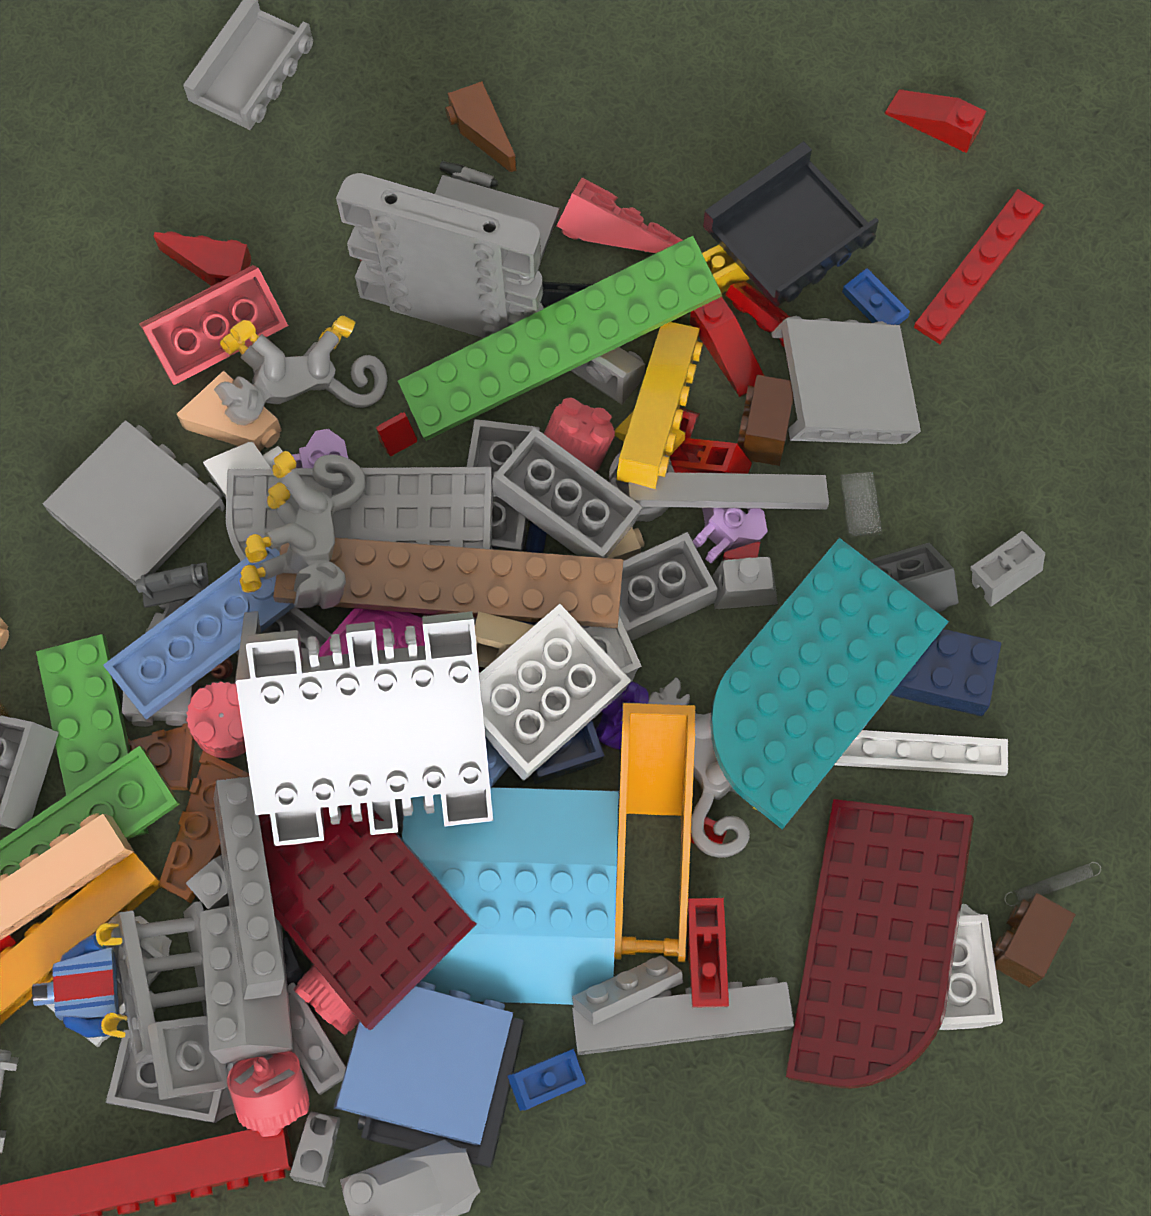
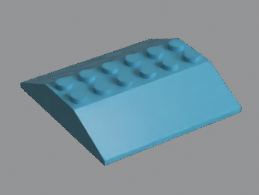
M490 787L493 821L445 827L441 794L433 795L435 813L429 814L424 810L423 798L425 796L411 797L413 812L411 816H404L402 839L477 923L421 981L435 985V992L449 995L450 990L471 995L469 1001L484 1002L487 999L507 1003L573 1005L572 996L614 977L619 791Z

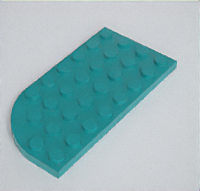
M839 538L726 671L718 685L711 709V739L718 764L731 787L779 828L783 829L949 621Z

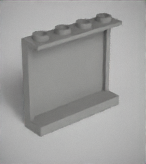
M792 316L784 319L772 332V338H783L798 419L788 428L790 441L903 444L921 432L900 325H888L885 322L859 323L857 320L839 322L830 321L828 318L807 320L799 316Z
M125 420L55 490L43 505L52 517L136 586L135 582L137 579H141V575L154 574L216 508L223 512L225 506L221 500L223 494L216 486L210 482L206 485L198 479L200 477L199 474L190 465L184 463L181 466L174 460L176 456L164 444L158 447L151 441L153 438L147 430L140 425L134 427Z

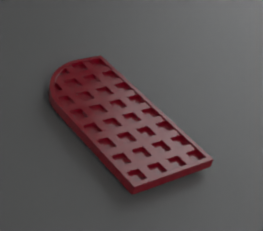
M833 799L786 1073L788 1079L837 1088L870 1086L885 1081L908 1068L924 1053L934 1040L943 1023L947 1008L974 823L972 815Z
M361 803L363 821L354 822L351 816L352 804L338 806L341 812L340 824L333 825L330 820L329 807H323V841L275 846L270 814L258 815L275 918L365 1028L372 1030L477 925L474 919L396 832L371 835L367 803ZM374 810V819L384 821Z

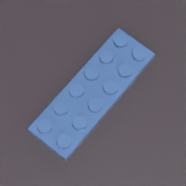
M266 547L267 557L260 562L251 563L246 557L103 665L146 720L240 649L244 612L258 611L262 632L295 607L293 603L275 602L273 595L276 576L269 579L260 578L262 586L251 593L244 592L239 581L244 566L254 565L256 568H259L260 563L279 556L280 552L276 548L270 549Z

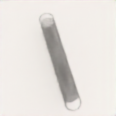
M1090 872V877H1088V874H1087V878H1085V877H1086V873H1085V876H1084V879H1083V875H1082V880L1091 878V877H1092V876H1091V872Z

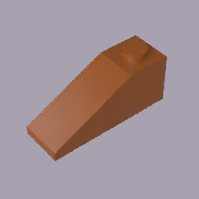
M483 82L448 93L449 106L445 107V111L450 124H456L464 137L509 172L516 171L514 151Z

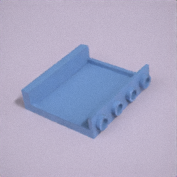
M420 981L372 1030L365 1028L359 1021L334 1108L460 1142L480 1145L513 1013L505 1011V1004L485 999L483 1004L469 1001L471 995L450 990L449 995L435 992V985Z

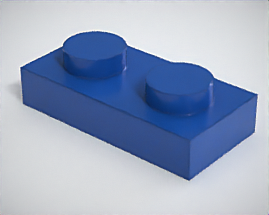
M867 268L843 286L842 293L872 323L885 322L888 325H899L909 316L910 311Z
M574 1049L564 1051L508 1075L520 1111L527 1110L586 1084Z

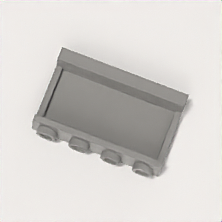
M242 0L183 84L188 101L251 130L255 122L260 123L265 117L266 106L271 99L276 100L279 97L282 83L286 77L294 75L301 55L303 53L307 54L311 50L313 38L310 25L302 22L298 28L260 10L258 0Z

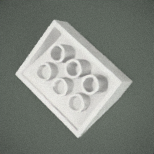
M559 604L479 673L485 736L501 757L524 781L624 692L631 680L565 608Z

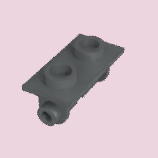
M207 563L191 564L187 567L150 575H141V579H137L135 583L138 593L143 592L144 607H152L196 596L209 586Z

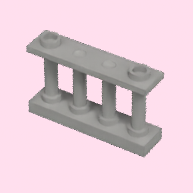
M201 901L194 902L183 912L184 918L140 924L138 921H135L134 911L132 910L119 912L109 922L119 924V927L113 929L111 937L122 938L123 940L122 944L113 946L126 1016L128 1017L127 1021L135 1063L153 1059L147 1025L155 1023L153 1013L156 1008L201 1001L204 1016H207L200 912L203 911ZM183 932L188 933L191 952L150 959L142 956L140 947L142 938ZM194 966L198 987L157 994L149 991L146 978L149 973Z

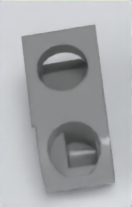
M313 1111L309 1113L290 1173V1177L294 1181L326 1188L334 1153L333 1148L340 1125V1117Z

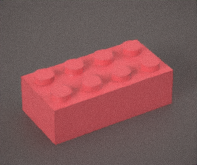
M254 265L139 323L173 385L231 356L223 350L220 341L230 333L233 326L242 320L252 322L256 329V334L259 336L263 334L265 337L288 326L261 271ZM250 339L245 341L247 347L253 344Z

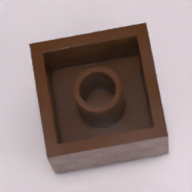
M757 375L755 387L748 385L737 444L743 449V452L750 461L780 466L793 401L791 380Z
M1035 893L1028 901L1023 898L1018 906L1015 905L1006 921V924L1011 926L1010 930L1007 929L1003 936H999L992 947L995 957V968L1025 986L1031 987L1044 978L1076 914L1038 893Z

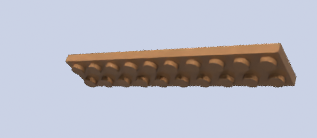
M335 538L331 562L345 573L346 584L343 597L334 607L435 615L472 611L474 618H477L479 611L515 621L539 622L556 606L561 604L580 626L618 629L623 559ZM289 543L281 546L280 555L287 553ZM282 573L276 576L273 595L275 602L295 604L296 592L293 589L297 574Z

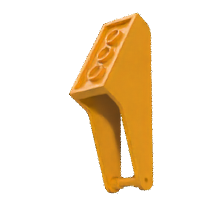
M623 703L614 960H621V954L635 955L636 952L662 953L664 956L678 957V962H685L695 746L694 705ZM626 814L681 816L678 939L664 938V941L636 940V937L622 936Z

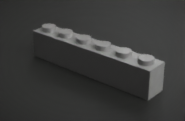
M250 777L216 780L213 799L243 998L247 1000L281 995L285 978L259 816L255 815Z
M777 977L756 980L757 986L743 987L742 982H729V1007L692 1008L691 987L686 988V994L672 996L671 990H667L595 1025L572 1008L577 1054H593L789 1030L794 1026L787 982L778 983Z

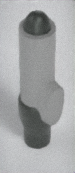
M442 161L439 170L448 173L452 178L465 182L470 181L488 188L498 185V181L492 175L457 163Z

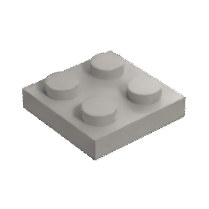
M207 1016L155 1022L147 1025L160 1100L228 1088L225 1063L221 1064L210 1053Z

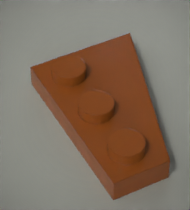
M188 723L182 724L183 727L165 731L163 729L152 732L150 736L132 741L128 739L131 751L138 746H142L171 790H190L195 739L190 733Z

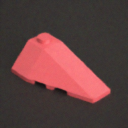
M581 178L557 224V227L562 229L561 231L565 236L574 240L579 238L587 242L651 253H658L683 241L657 223L650 222L647 226L643 223L644 219L640 215L641 212L633 207L621 209L614 202L618 197L584 178Z

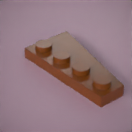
M202 751L199 760L201 766L197 778H193L189 790L191 796L186 811H182L180 817V829L176 841L172 842L158 884L162 889L189 903L193 902L196 895L187 886L186 882L222 853L213 799L216 780L250 777L249 773Z

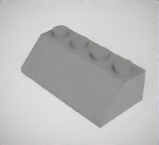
M230 906L200 912L210 1053L221 1064L293 1050L282 925L275 918L285 978L281 995L244 1000Z

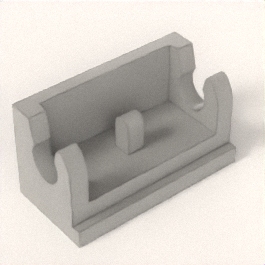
M1021 531L971 566L970 570L973 572L972 584L976 589L980 586L985 592L984 599L990 606H993L1043 571L1045 552L1024 531Z

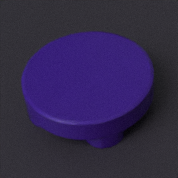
M633 681L630 682L624 692L601 711L603 715L596 733L600 742L613 749H620L622 745L623 703H649L647 689Z

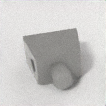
M770 557L724 560L712 576L718 588L714 603L715 609L778 604L774 571Z

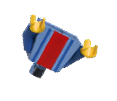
M101 924L96 933L80 941L62 955L60 962L53 964V982L33 984L32 986L34 1006L54 1004L55 1016L63 1021L66 1028L87 1038L109 1035L123 1038L126 1035V1032L117 1030L118 1023L121 1020H127L128 1017L119 1014L115 952L112 948H106L107 946L122 944V938L111 937L113 929L119 927V924Z

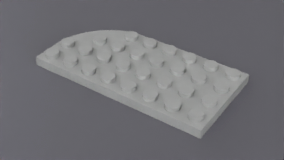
M295 468L292 470V472L296 471L307 486L316 491L324 492L330 498L346 491L352 485L351 479L345 473L338 470H327L331 474L341 473L344 476L343 485L335 489L319 485L313 478V468ZM361 468L365 475V487L361 498L353 505L335 512L332 516L335 538L492 549L493 468ZM228 469L226 527L230 542L240 561L247 557L245 553V548L247 547L246 540L250 535L258 534L264 538L265 533L285 525L277 514L278 508L272 509L267 504L268 490L278 482L284 484L282 482L284 477L277 478L274 476L272 469ZM290 493V499L286 503H291L298 513L299 505Z

